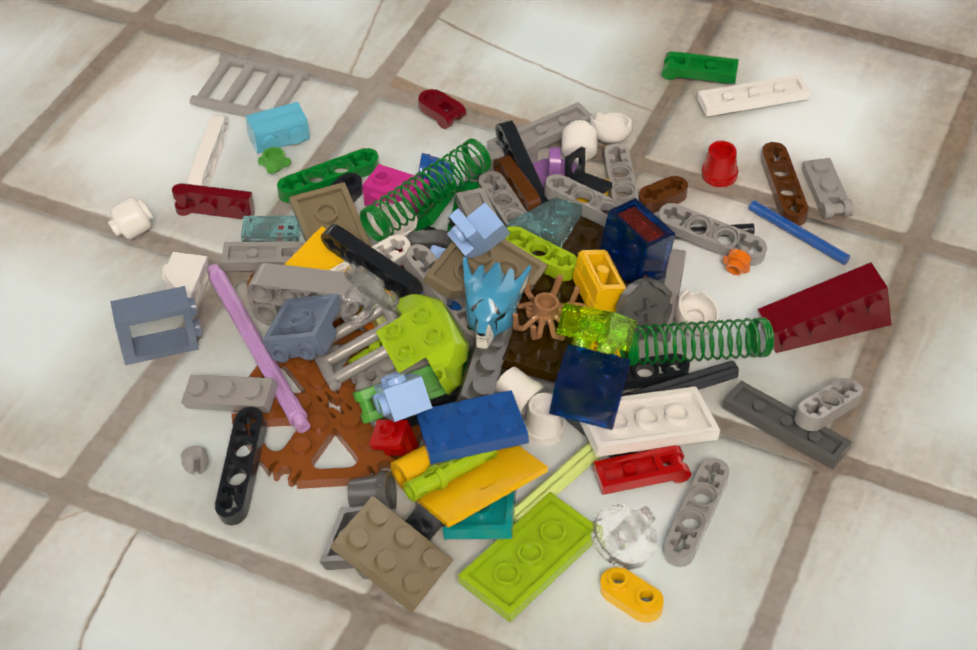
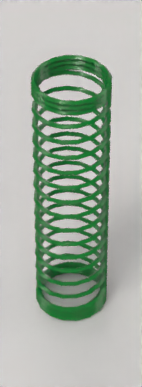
M469 138L462 145L451 150L449 154H445L443 158L436 160V163L430 164L429 168H424L422 172L415 174V177H411L408 181H404L401 186L395 187L394 191H389L387 196L383 195L380 197V200L374 201L373 205H368L360 211V220L363 228L371 238L379 242L389 237V235L392 236L394 230H401V225L407 226L408 220L414 221L415 216L420 217L422 215V211H429V206L435 207L436 202L443 201V197L448 198L450 193L457 191V188H463L464 183L469 184L471 179H476L477 174L482 175L491 168L489 152L481 142ZM468 144L473 145L480 152L485 162V168L480 156ZM469 150L476 155L482 167L473 160ZM457 152L462 153L465 163L475 173L474 177L470 176L467 166L457 157ZM451 156L456 159L462 173L469 178L468 181L465 182L463 180L461 172L451 162ZM444 161L449 163L454 176L462 182L461 186H457L451 172L444 167ZM437 165L442 167L444 175L455 187V190H450L445 178L437 171ZM430 170L436 173L438 181L448 191L447 195H443L439 184L431 177ZM423 175L429 177L432 187L441 196L440 200L436 199L433 190L424 181ZM416 179L422 182L426 193L434 200V204H429L426 195L417 186ZM409 184L415 187L420 199L427 205V209L422 208L418 198L410 191ZM402 189L409 193L412 202L420 209L419 214L415 213L411 203L403 196ZM395 193L401 196L406 208L413 214L412 219L408 218L404 208L396 200ZM388 198L395 202L398 211L406 219V223L400 222L397 213L389 205ZM381 203L388 207L391 216L399 224L398 228L393 227L390 218L382 210ZM367 212L374 217L376 224L383 232V236L372 227L367 217Z
M756 317L752 320L745 318L744 320L735 319L734 321L731 319L726 321L717 320L716 322L711 320L708 322L699 321L698 323L691 321L688 324L681 322L679 324L671 323L670 325L662 323L660 326L658 324H652L651 326L644 324L641 327L639 325H634L633 327L624 325L617 329L615 340L623 366L629 367L635 366L638 361L641 365H645L647 361L654 365L657 360L660 364H663L666 359L669 363H673L675 360L682 363L685 359L688 362H692L694 358L700 362L703 358L710 361L712 357L715 360H719L721 357L728 360L731 356L733 359H737L739 356L746 359L749 355L752 358L756 356L767 357L773 350L774 331L767 318ZM759 323H762L766 334V345L763 353L760 350ZM700 324H704L702 330L699 326ZM733 324H734V326H735L736 329H737V333H736V345H737V350H738V355H737V356H734V355L732 354V352H733V337H732V334H731V329H732ZM742 324H743L744 327L746 328V332H745V345H746V349H747V354H746V355H743V354L741 353V352H742V336H741L740 328H741ZM681 325L686 326L684 330L680 327ZM724 325L728 330L727 346L729 355L727 357L723 354L724 339L722 329ZM663 326L667 327L665 333L662 329ZM671 326H677L675 331H673ZM715 326L719 331V357H716L714 355L715 342L713 336V329ZM644 327L649 328L646 334L643 330ZM653 327H658L656 333L652 329ZM706 327L710 333L709 348L711 355L709 358L705 356L704 330ZM634 328H639L637 335ZM678 328L682 334L683 358L681 360L677 357L676 334ZM687 328L691 333V351L693 354L691 359H688L686 355L687 344L685 334ZM696 328H698L701 334L700 349L702 355L700 359L696 357V340L694 336ZM669 329L673 336V360L668 358L666 337ZM650 330L654 337L655 359L653 362L649 358L648 336ZM659 330L663 335L665 354L663 361L658 356L657 337ZM625 331H626V333H627L626 354H627L628 361H627V359H626V357H625L624 346H623V339H624V333H625ZM640 332H642L645 340L646 358L644 362L640 360L638 341Z

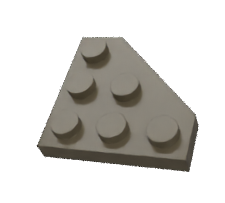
M503 239L491 250L480 256L467 257L472 275L480 265L484 264V270L487 274L494 263H500L504 275L510 268L514 270L515 281L528 265L532 266L529 275L530 291L533 290L548 267L547 264L506 239ZM453 241L426 273L423 283L447 298L465 297L463 258L466 256Z

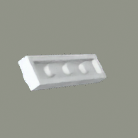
M801 74L698 91V101L706 117L807 100L809 99L810 90Z

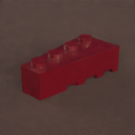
M872 262L757 309L759 317L767 318L773 327V349L775 353L892 325L888 287ZM760 323L761 328H762V330H763V332H764V334H765V329H764L762 323Z

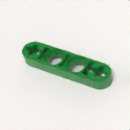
M363 148L287 175L277 182L278 197L282 202L290 203L291 196L328 187L343 174L355 173L361 176V178L366 177L378 166L379 155L374 149ZM341 168L348 170L344 173L335 172V170ZM312 178H322V179H323V180L320 181V182H310V181H309V180L312 179Z

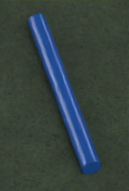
M753 200L749 205V210L839 263L843 265L848 263L850 259L848 253L756 200Z

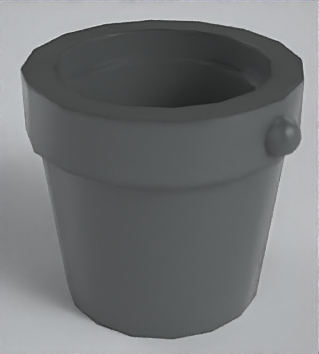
M379 471L377 474L349 480L347 493L350 507L364 506L373 495L395 513L397 490L391 471Z

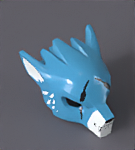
M467 257L463 258L466 317L469 326L476 333V347L487 349L496 335L506 331L513 325L512 314L517 313L518 303L527 285L532 266L528 265L515 281L514 270L510 268L504 275L500 263H494L487 274L484 270V264L480 265L472 275ZM506 312L505 316L502 319L495 320Z

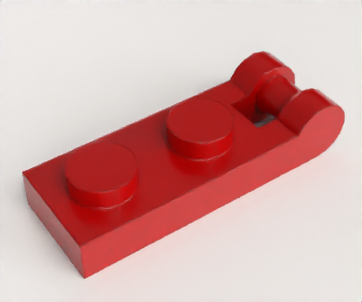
M677 445L593 462V471L602 495L670 481L683 483L691 478L689 466L683 463L684 454L682 449Z

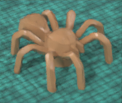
M556 276L550 293L543 292L536 296H533L530 291L528 278L524 292L531 301L518 303L517 308H525L526 316L530 319L521 326L519 325L518 314L513 313V329L522 332L530 327V337L534 341L542 337L544 326L549 324L551 337L555 340L563 341L568 332L580 329L588 311V307L585 304L575 302L580 287L576 286L570 300L563 304L556 297L563 276ZM553 320H556L563 328L560 335L556 333ZM535 321L539 323V324H538V328H537V332H536V326H535V325H532Z

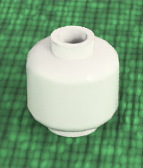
M576 120L563 129L561 150L566 157L581 146L585 147L586 162L597 153L598 135L596 129L588 122ZM578 158L574 160V163H578Z
M128 197L111 208L110 215L112 220L108 223L117 237L123 234L126 239L132 240L151 228L150 220L154 217L142 199L137 201L134 197Z

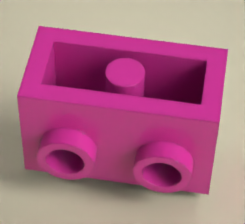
M378 164L363 183L364 206L373 205L374 201L380 200V197L383 195L387 196L389 191H394L395 187L401 186L404 181H408L409 178L415 177V175ZM416 179L417 186L428 198L429 195L426 193L422 182ZM424 179V181L430 186L429 180ZM409 184L410 191L414 193L422 206L424 202L420 199L415 187ZM402 189L403 196L408 199L415 213H417L419 208L412 202L409 193ZM395 193L396 200L398 202L402 201L401 196ZM388 198L390 204H395L393 200Z

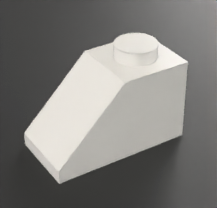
M173 252L169 262L165 263L162 268V280L166 282L167 289L185 286L187 297H194L197 310L209 283L207 256Z

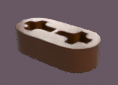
M669 176L641 188L639 191L640 209L646 213H656L667 203L679 204L687 198L688 182L680 176Z

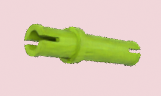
M495 450L452 459L440 464L434 463L427 467L426 472L403 483L405 494L410 501L416 502L435 490L441 491L448 487V483L496 458V453L498 452Z

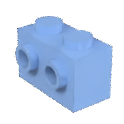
M395 372L381 377V384L374 386L376 394L372 395V400L377 413H382L383 417L394 422L432 408L422 376L412 373L404 375Z

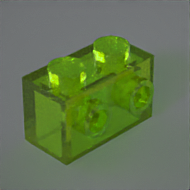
M564 303L556 334L573 339L571 343L573 346L590 350L591 344L597 345V351L615 355L616 349L629 352L637 320L611 311Z

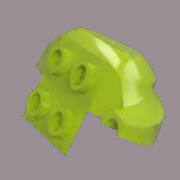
M412 294L396 299L395 302L402 316L375 331L395 368L400 373L426 357L448 395L451 394L461 384L463 364L468 361L469 343L462 328L440 299L422 294Z

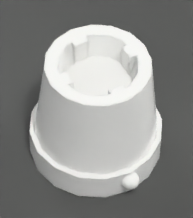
M517 367L508 369L497 381L495 388L496 393L512 390L522 418L526 417L530 399L536 394L547 392L545 385L535 381Z
M536 394L528 403L524 423L528 431L529 441L533 444L550 446L563 438L565 421L562 417L561 403L553 394Z

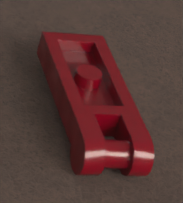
M179 183L172 187V195L176 200L175 210L180 216L196 213L252 220L254 217V202L252 192L184 183Z

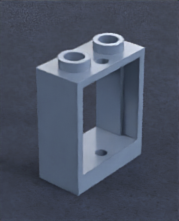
M185 286L110 301L125 365L199 350L196 337L202 336L198 318L192 319V316L198 315L194 297H187ZM179 315L184 317L185 327L132 338L129 327L131 325Z

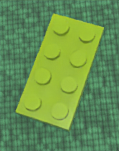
M550 492L513 525L512 539H497L458 575V583L510 623L601 537L602 529Z

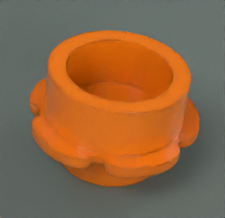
M731 249L728 255L723 257V263L726 265L725 268L729 273L739 276L750 271L751 257L746 252L739 249Z

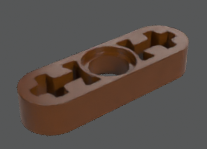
M507 155L494 159V171L503 175L528 214L532 216L541 213L542 204L539 194L512 157Z

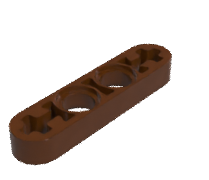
M778 142L766 143L762 147L761 163L779 214L801 226L807 220L809 209L788 150L783 144ZM784 172L787 174V176H778L774 173ZM781 191H791L794 195H784Z

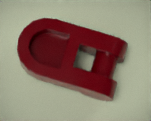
M437 89L422 91L418 96L419 110L436 120L443 129L449 128L453 125L455 119L460 120L467 113L463 104Z

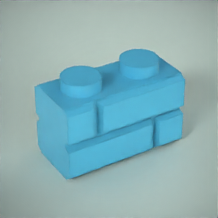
M298 102L245 116L248 136L257 154L263 153L264 150L270 147L281 148L292 144H299L310 139L308 121Z

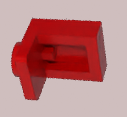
M377 420L369 442L372 450H383L386 456H404L419 448L408 420L396 422L392 420Z

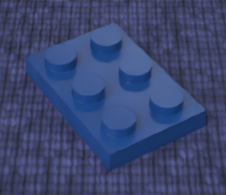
M512 390L433 406L431 409L416 414L430 465L529 443L528 431Z

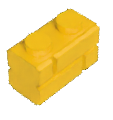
M582 250L578 253L577 266L574 268L572 279L575 285L580 287L579 293L588 307L591 317L614 318L616 315V305L626 286L607 251Z

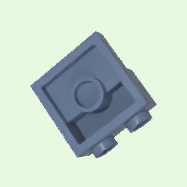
M338 294L286 299L262 340L272 359L283 363L295 357L312 360L315 356L326 355L337 334L332 323L343 304Z

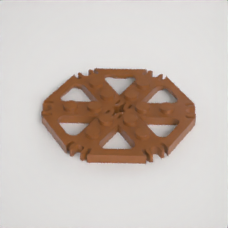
M369 330L354 331L331 345L346 344ZM368 345L367 347L361 349L360 351H358V352L352 354L348 359L352 358L353 356H355L356 354H358V353L361 352L362 350H364V349H366V348H369V345ZM295 357L283 363L276 361L279 368L286 372L301 391V393H294V395L307 413L310 428L304 433H299L296 430L285 447L279 451L269 450L263 442L259 464L269 478L273 472L274 480L278 482L282 475L290 474L288 476V484L290 487H294L297 484V489L348 486L350 479L368 476L371 473L377 474L383 468L391 470V462L402 456H386L383 450L371 449L369 442L374 427L370 422L365 424L362 422L360 416L362 409L359 402H355L352 394L355 391L356 384L352 383L351 378L341 383L339 390L332 391L314 359L305 360L301 357ZM346 361L343 367L349 365L348 361ZM257 365L248 377L264 378V375ZM274 397L270 413L261 412L267 422V427L292 426L277 398ZM329 401L336 407L340 406V412L338 411V409L336 410L334 407L329 408ZM237 413L231 414L232 425L234 423V419ZM383 417V418H380V419H378V420H389V419L386 418V417ZM250 424L245 425L248 430V435H251L249 432ZM415 425L411 428L419 444L422 436L419 426ZM335 436L357 462L354 466L345 468L317 469L314 467ZM246 445V447L251 452L252 446Z

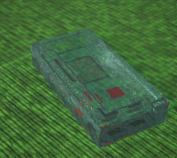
M244 216L242 242H300L301 230L295 216Z

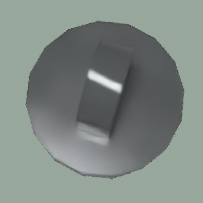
M647 277L640 278L631 284H625L626 289L622 292L616 305L615 317L618 327L624 325L631 327L639 325L641 327L644 324L649 326L658 324L660 326L662 323L668 322L672 313L673 305L670 304V297L672 295L664 283ZM653 327V328H652L655 333H656L658 327ZM634 328L637 335L639 328ZM643 328L645 334L647 333L649 328ZM640 332L639 340H644L642 332Z

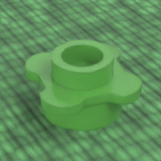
M270 147L264 150L262 156L258 158V164L264 166L267 173L275 174L281 171L283 167H289L291 159L285 157L283 149Z

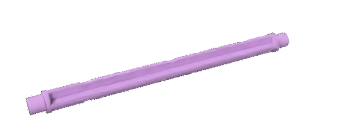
M217 264L210 265L207 268L209 281L221 298L223 305L264 377L273 378L278 383L275 397L286 414L289 423L296 428L297 432H306L310 428L307 413L292 392L278 364L272 359L263 344V338L240 298L236 295L225 271L221 270Z

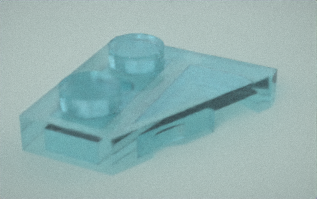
M554 197L510 221L507 227H521L562 247L582 215V205Z

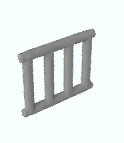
M221 53L219 56L220 63L198 95L191 96L190 104L245 117L246 115L264 111L258 107L278 76L292 79L273 108L289 104L302 81H308L310 72ZM230 66L243 68L222 100L209 98ZM254 71L267 73L246 106L233 103Z
M377 282L369 283V289L361 306L373 299L377 305L335 328L337 334L332 343L381 316L385 317L386 322L326 355L315 356L314 358L322 376L332 391L339 390L341 383L389 357L384 346H381L336 372L332 367L334 364L379 340L375 331L399 318ZM337 314L334 321L341 318L345 314Z

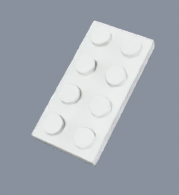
M696 386L577 402L575 413L596 457L718 440L720 429Z

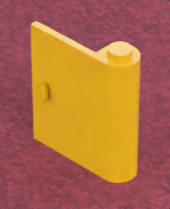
M424 445L390 464L392 475L403 491L404 482L426 472L427 467L430 466ZM519 445L497 450L496 458L452 480L445 489L430 492L416 502L449 528L547 473L548 466Z

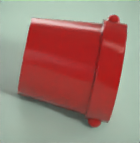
M727 141L713 142L708 148L707 156L702 166V179L714 187L731 186L736 182L739 172L736 147Z

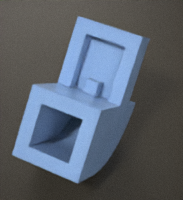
M486 202L468 217H465L459 208L449 215L455 226L447 234L468 258L477 257L488 252L510 234Z

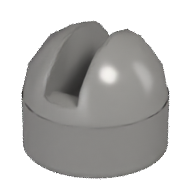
M191 446L182 451L181 460L185 471L190 474L198 471L200 474L206 470L208 454L204 447Z

